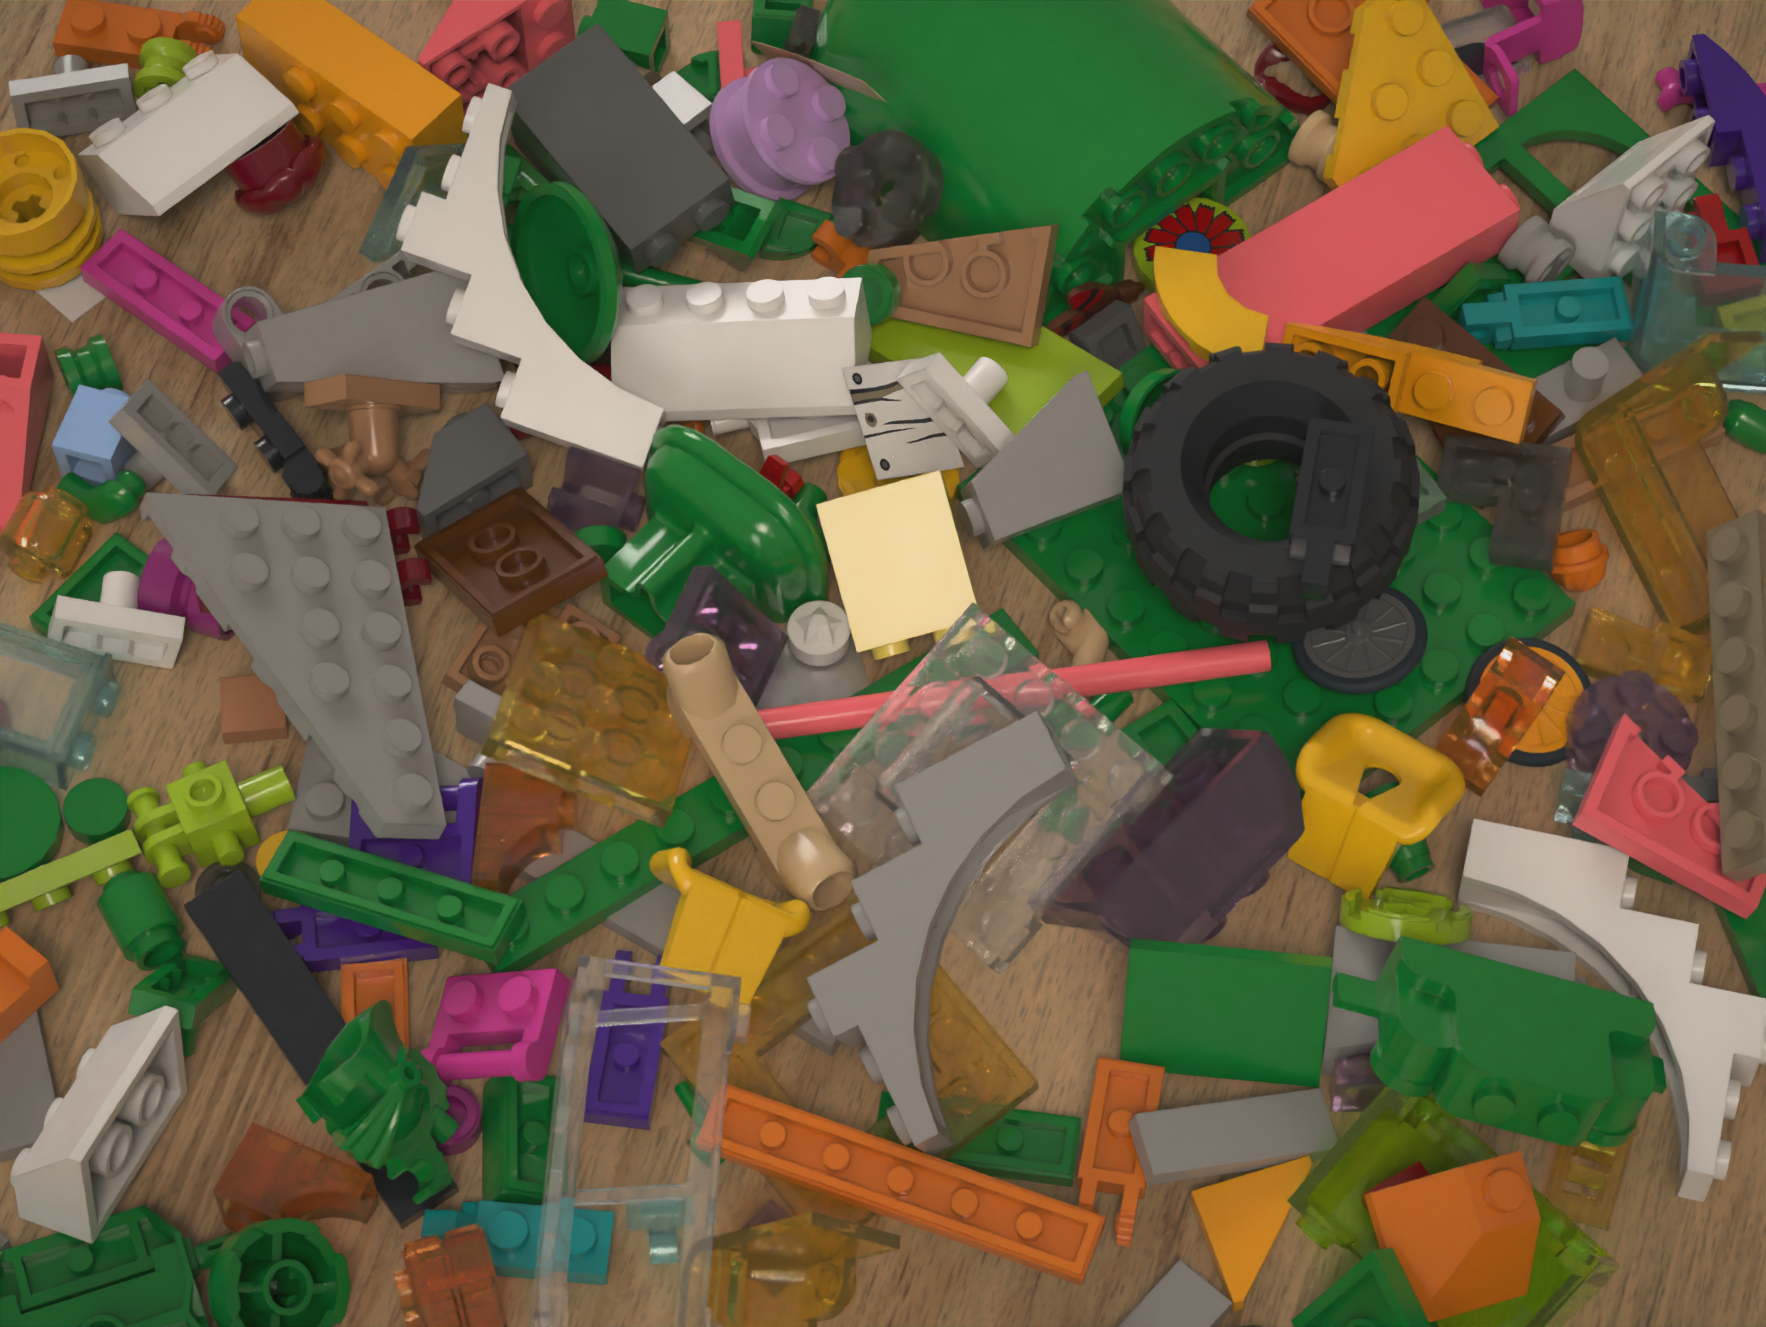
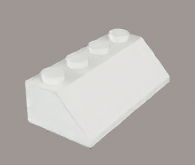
M823 277L814 280L789 281L764 279L757 282L740 283L701 282L691 285L655 286L643 284L636 287H623L619 320L611 339V382L627 392L664 408L667 415L666 421L856 415L842 368L867 365L872 330L862 278L838 279L835 277Z

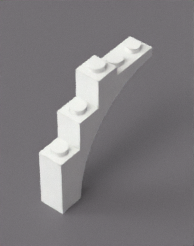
M488 83L483 98L474 96L468 106L462 131L468 133L469 137L462 156L453 154L445 169L441 190L448 192L446 199L422 191L417 207L410 204L406 206L398 226L396 239L403 242L401 251L408 261L469 282L466 290L459 287L455 290L446 315V323L453 325L450 334L455 342L519 365L516 373L511 371L505 373L495 401V406L503 408L500 418L506 426L645 475L648 460L651 457L650 450L653 436L656 431L664 427L667 418L665 410L619 388L579 359L546 323L526 290L510 247L503 203L505 149L517 102L511 90Z
M1473 819L1456 905L1466 904L1471 910L1504 919L1552 943L1562 951L1576 952V962L1593 973L1608 991L1654 1003L1656 1027L1649 1038L1655 1057L1663 1058L1666 1085L1673 1103L1680 1146L1677 1197L1704 1202L1713 1179L1724 1181L1729 1166L1732 1141L1720 1139L1723 1119L1734 1120L1741 1085L1750 1087L1758 1065H1766V998L1701 985L1707 951L1695 949L1699 924L1633 911L1632 907L1638 877L1626 875L1628 855L1612 846Z

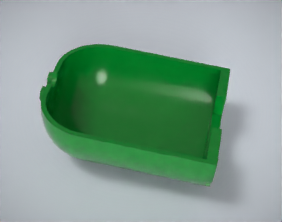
M828 0L814 31L808 59L864 81L886 101H880L827 81L830 85L839 89L846 102L844 117L850 130V148L846 162L925 240L930 242L1059 224L1042 326H1046L1054 318L1070 309L1065 297L1076 286L1086 282L1112 285L1123 281L1126 245L1197 195H1199L1198 198H1208L1228 207L1291 163L1288 159V151L1293 138L1300 128L1298 120L1275 97L1169 0Z

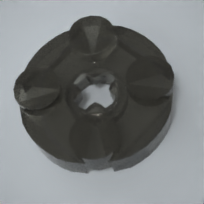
M899 130L880 131L864 139L857 147L848 146L844 148L835 161L834 170L837 178L833 190L832 208L834 227L839 235L869 250L912 244L922 234L915 229L922 222L925 214L927 213L934 217L943 191L942 167L935 153L927 149L918 139ZM891 181L894 183V190L886 193L882 204L880 200L882 190Z

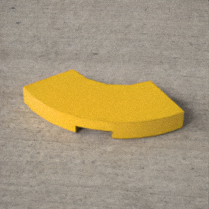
M1155 246L1154 288L1160 310L1166 322L1169 321L1175 330L1190 344L1189 349L1209 363L1210 354L1235 346H1240L1242 353L1264 350L1269 315L1245 308L1227 293L1218 277L1216 254Z

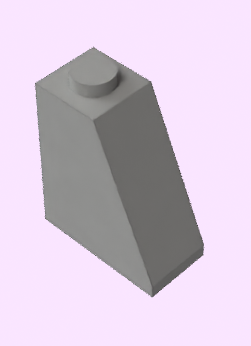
M1088 371L1076 374L960 491L964 501L958 503L962 523L971 538L979 537L983 550L1122 497L1124 461Z

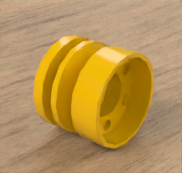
M21 127L0 132V280L13 288L34 291L61 286L81 274L80 267L99 250L104 236L102 214L86 185L85 178L75 157L63 140L45 130Z

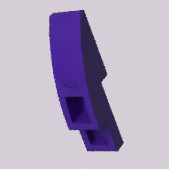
M1705 34L1692 35L1687 60H1680L1678 73L1681 92L1683 96L1691 95L1694 109L1691 112V121L1710 115L1715 120L1707 143V147L1710 149V154L1707 157L1709 167L1727 165L1730 188L1732 191H1740L1743 202L1740 208V227H1747L1759 264L1766 263V96L1750 75L1723 48Z

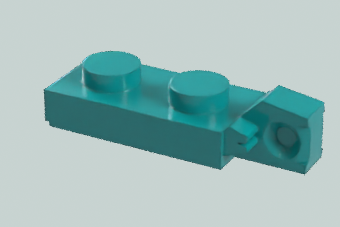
M1620 276L1505 284L1501 292L1488 294L1485 302L1462 304L1455 321L1481 344H1488L1494 341L1496 349H1507L1510 347V350L1598 344L1614 337L1619 342L1630 341L1634 332L1623 279Z
M479 1200V1203L463 1202L461 1212L457 1210H425L421 1237L425 1251L455 1253V1264L471 1267L472 1274L604 1285L608 1284L616 1218L615 1212Z

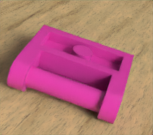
M557 968L447 977L429 1047L423 1049L421 1053L427 1061L435 1065L436 1072L445 1085H450L453 1080L513 1076L518 1082L541 1081L546 1076L570 980ZM515 1043L511 1049L461 1053L462 1047Z

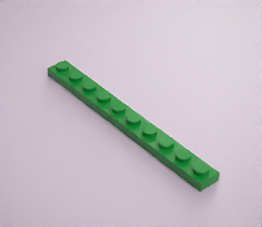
M1001 608L970 626L971 634L939 644L850 697L1027 673L1038 666L1039 652L1005 610ZM954 715L778 739L775 742L809 800ZM715 776L510 894L509 896L524 901L527 913L499 965L484 961L492 973L523 970L606 921V918L663 884L651 873L649 867L651 857L658 851L677 847L684 848L691 855V868H696L750 836Z

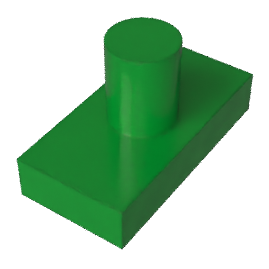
M178 952L132 988L128 1014L139 1016L163 1006L178 1009L184 1057H188L195 1053L200 1023L237 992V986L220 962Z

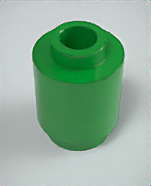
M127 870L115 875L105 884L104 892L98 899L97 908L128 961L135 962L142 971H151L159 968L176 953L183 952L186 946L182 937L184 925L155 874Z

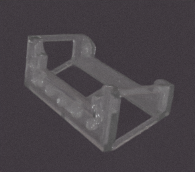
M579 955L562 1015L528 1327H568L569 1311H567L568 1291L566 1290L575 1206L677 1200L684 1202L673 1327H723L722 1322L711 1321V1307L707 1306L729 1057L733 1043L745 1044L750 1022V1004L739 1002L742 977ZM605 977L708 991L705 1002L701 1004L599 1010ZM699 1020L701 1022L686 1182L684 1184L576 1190L590 1056L596 1035V1027Z

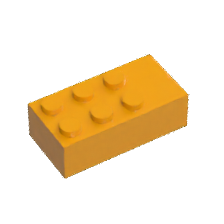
M253 0L235 16L244 59L294 104L299 114L293 117L292 120L305 135H318L335 148L337 154L345 163L356 169L360 166L378 178L383 188L397 199L401 200L405 197L417 206L422 191L437 197L444 192V190H441V183L447 164L453 154L462 156L468 140L467 133L462 131L465 115L462 95L326 0Z

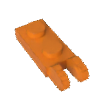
M67 0L52 43L55 54L59 55V57L78 55L89 62L109 65L128 63L130 68L142 69L139 63L140 50L143 43L158 37L174 38L190 45L199 56L211 50L210 46L207 47L204 43L215 45V43H220V40H223L226 26L223 25V21L219 20L220 18L189 10L181 15L180 12L96 0Z
M1099 1057L1077 1178V1188L1081 1189L1078 1207L1097 1213L1095 1209L1097 1192L1123 1196L1121 1211L1116 1215L1114 1235L1116 1236V1245L1131 1247L1138 1200L1144 1199L1146 1181L1128 1124L1134 1114L1159 1110L1165 1067Z

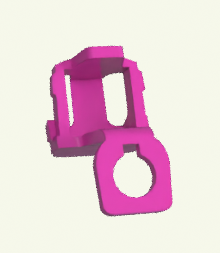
M1479 0L1485 10L1508 7L1509 14L1514 23V26L1487 38L1484 48V78L1487 86L1499 97L1497 104L1506 117L1517 113L1519 78L1511 63L1534 53L1538 63L1543 64L1572 52L1578 46L1581 39L1584 11L1582 0H1534L1540 8L1537 16L1529 8V0ZM1497 69H1499L1502 75L1505 90L1501 84Z

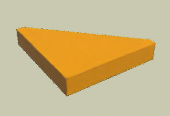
M1309 1155L1191 1191V1205L1225 1294L1233 1302L1232 1312L1243 1309L1245 1300L1264 1263L1269 1258L1288 1220L1289 1213L1307 1178L1311 1174L1313 1164Z

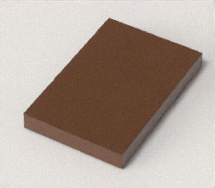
M522 487L511 490L414 545L418 558L428 560L431 574L498 637L609 576L602 558Z

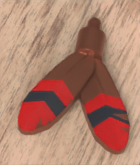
M1126 279L1112 285L1099 282H1086L1078 285L1065 297L1070 309L1054 318L1044 327L1063 338L1071 330L1077 329L1088 321L1093 314L1100 312L1116 299L1127 304L1136 302L1139 294L1144 292L1145 285L1140 281L1134 282L1131 279Z

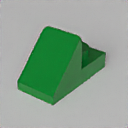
M731 187L735 205L730 207V211L725 219L716 227L708 231L699 230L686 240L716 250L736 269L744 271L755 258L782 207L775 201Z

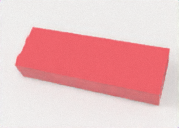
M1447 125L1217 256L1218 277L1227 293L1245 308L1269 315L1266 343H1282L1287 322L1311 324L1362 333L1450 282L1468 262L1482 263L1500 253L1504 244L1517 230L1520 206L1512 190L1503 183L1498 185L1486 171L1476 148L1467 141L1462 143ZM1154 292L1145 297L1143 302V332L1171 368L1189 369L1192 366L1199 369L1209 364L1189 349L1190 344L1175 330L1169 321L1166 322L1160 310L1156 293Z

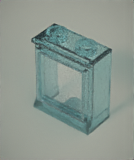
M0 622V765L23 768L42 778L47 785L67 791L76 770L86 771L91 762L97 741L93 731L100 716L109 718L119 697L121 683L114 680L112 654L105 653L102 656Z

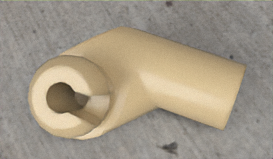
M1063 600L1057 603L1051 609L1049 622L1054 629L1056 637L1073 656L1071 666L1104 662L1109 646V638L1103 627L1086 608L1084 611L1081 610L1080 605L1074 600Z

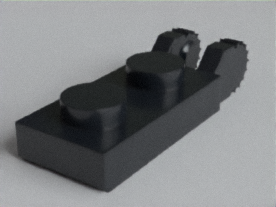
M235 361L218 372L228 393L226 397L220 400L222 406L239 430L242 431L251 426L260 438L253 443L257 452L274 474L283 469L282 478L291 491V497L334 500L332 487L328 484L323 468L321 469L317 460L242 363Z

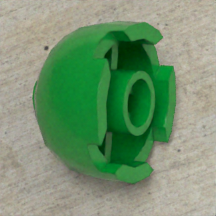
M286 1217L249 1224L226 1239L212 1260L207 1282L210 1313L218 1327H332L334 1324H341L346 1315L351 1291L348 1265L342 1253H335L329 1240L318 1232L321 1228L315 1223Z

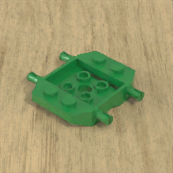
M143 1205L111 1215L93 1244L58 1232L0 1251V1327H210L195 1277L201 1275V1271L211 1268L212 1260L225 1240L233 1235L232 1231L228 1232V1234L192 1245L190 1237L183 1239L178 1229Z

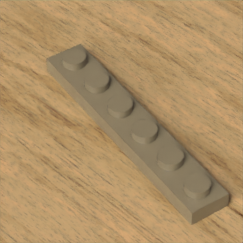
M1758 509L1706 531L1722 874L1737 882L1766 873V514Z

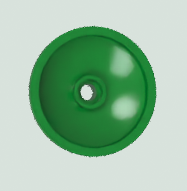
M563 181L540 183L533 186L524 195L518 206L511 234V250L524 286L546 323L578 358L588 365L596 361L603 354L618 324L623 291V274L619 252L604 218L596 206L582 192Z

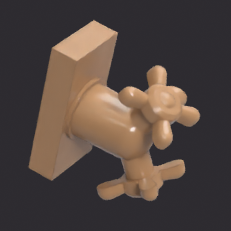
M342 374L305 382V408L341 411L348 415L350 442L345 446L331 449L322 446L315 452V459L318 461L321 469L323 468L325 474H329L331 481L336 485L333 491L334 500L348 499L350 490L355 487L365 496H374L373 501L380 506L389 504L396 494L404 496L411 501L416 500L419 497V489L417 487L421 482L422 470L427 466L430 450L425 448L412 461H405L399 455L398 418L440 410V385L352 374ZM364 475H383L388 480V483L379 490L376 482Z

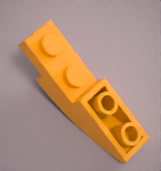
M1286 323L1282 343L1294 344V352L1315 356L1317 351L1320 350L1347 361L1349 372L1358 378L1363 375L1368 379L1372 378L1390 396L1391 407L1395 413L1401 412L1517 444L1524 440L1538 383L1537 379L1483 366L1482 360L1416 344L1311 324Z

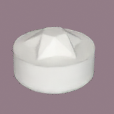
M810 601L799 606L789 618L787 625L788 645L792 654L801 662L812 666H827L839 661L847 653L851 643V629L845 611L838 605L828 601Z

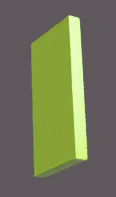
M893 317L871 326L872 341L868 359L875 363L924 358L940 352L962 377L980 357H987L998 363L1006 372L1008 382L988 406L1014 435L1076 374L1088 371L1102 408L1124 388L1123 373L1044 326L1041 328L1039 345L1033 347Z

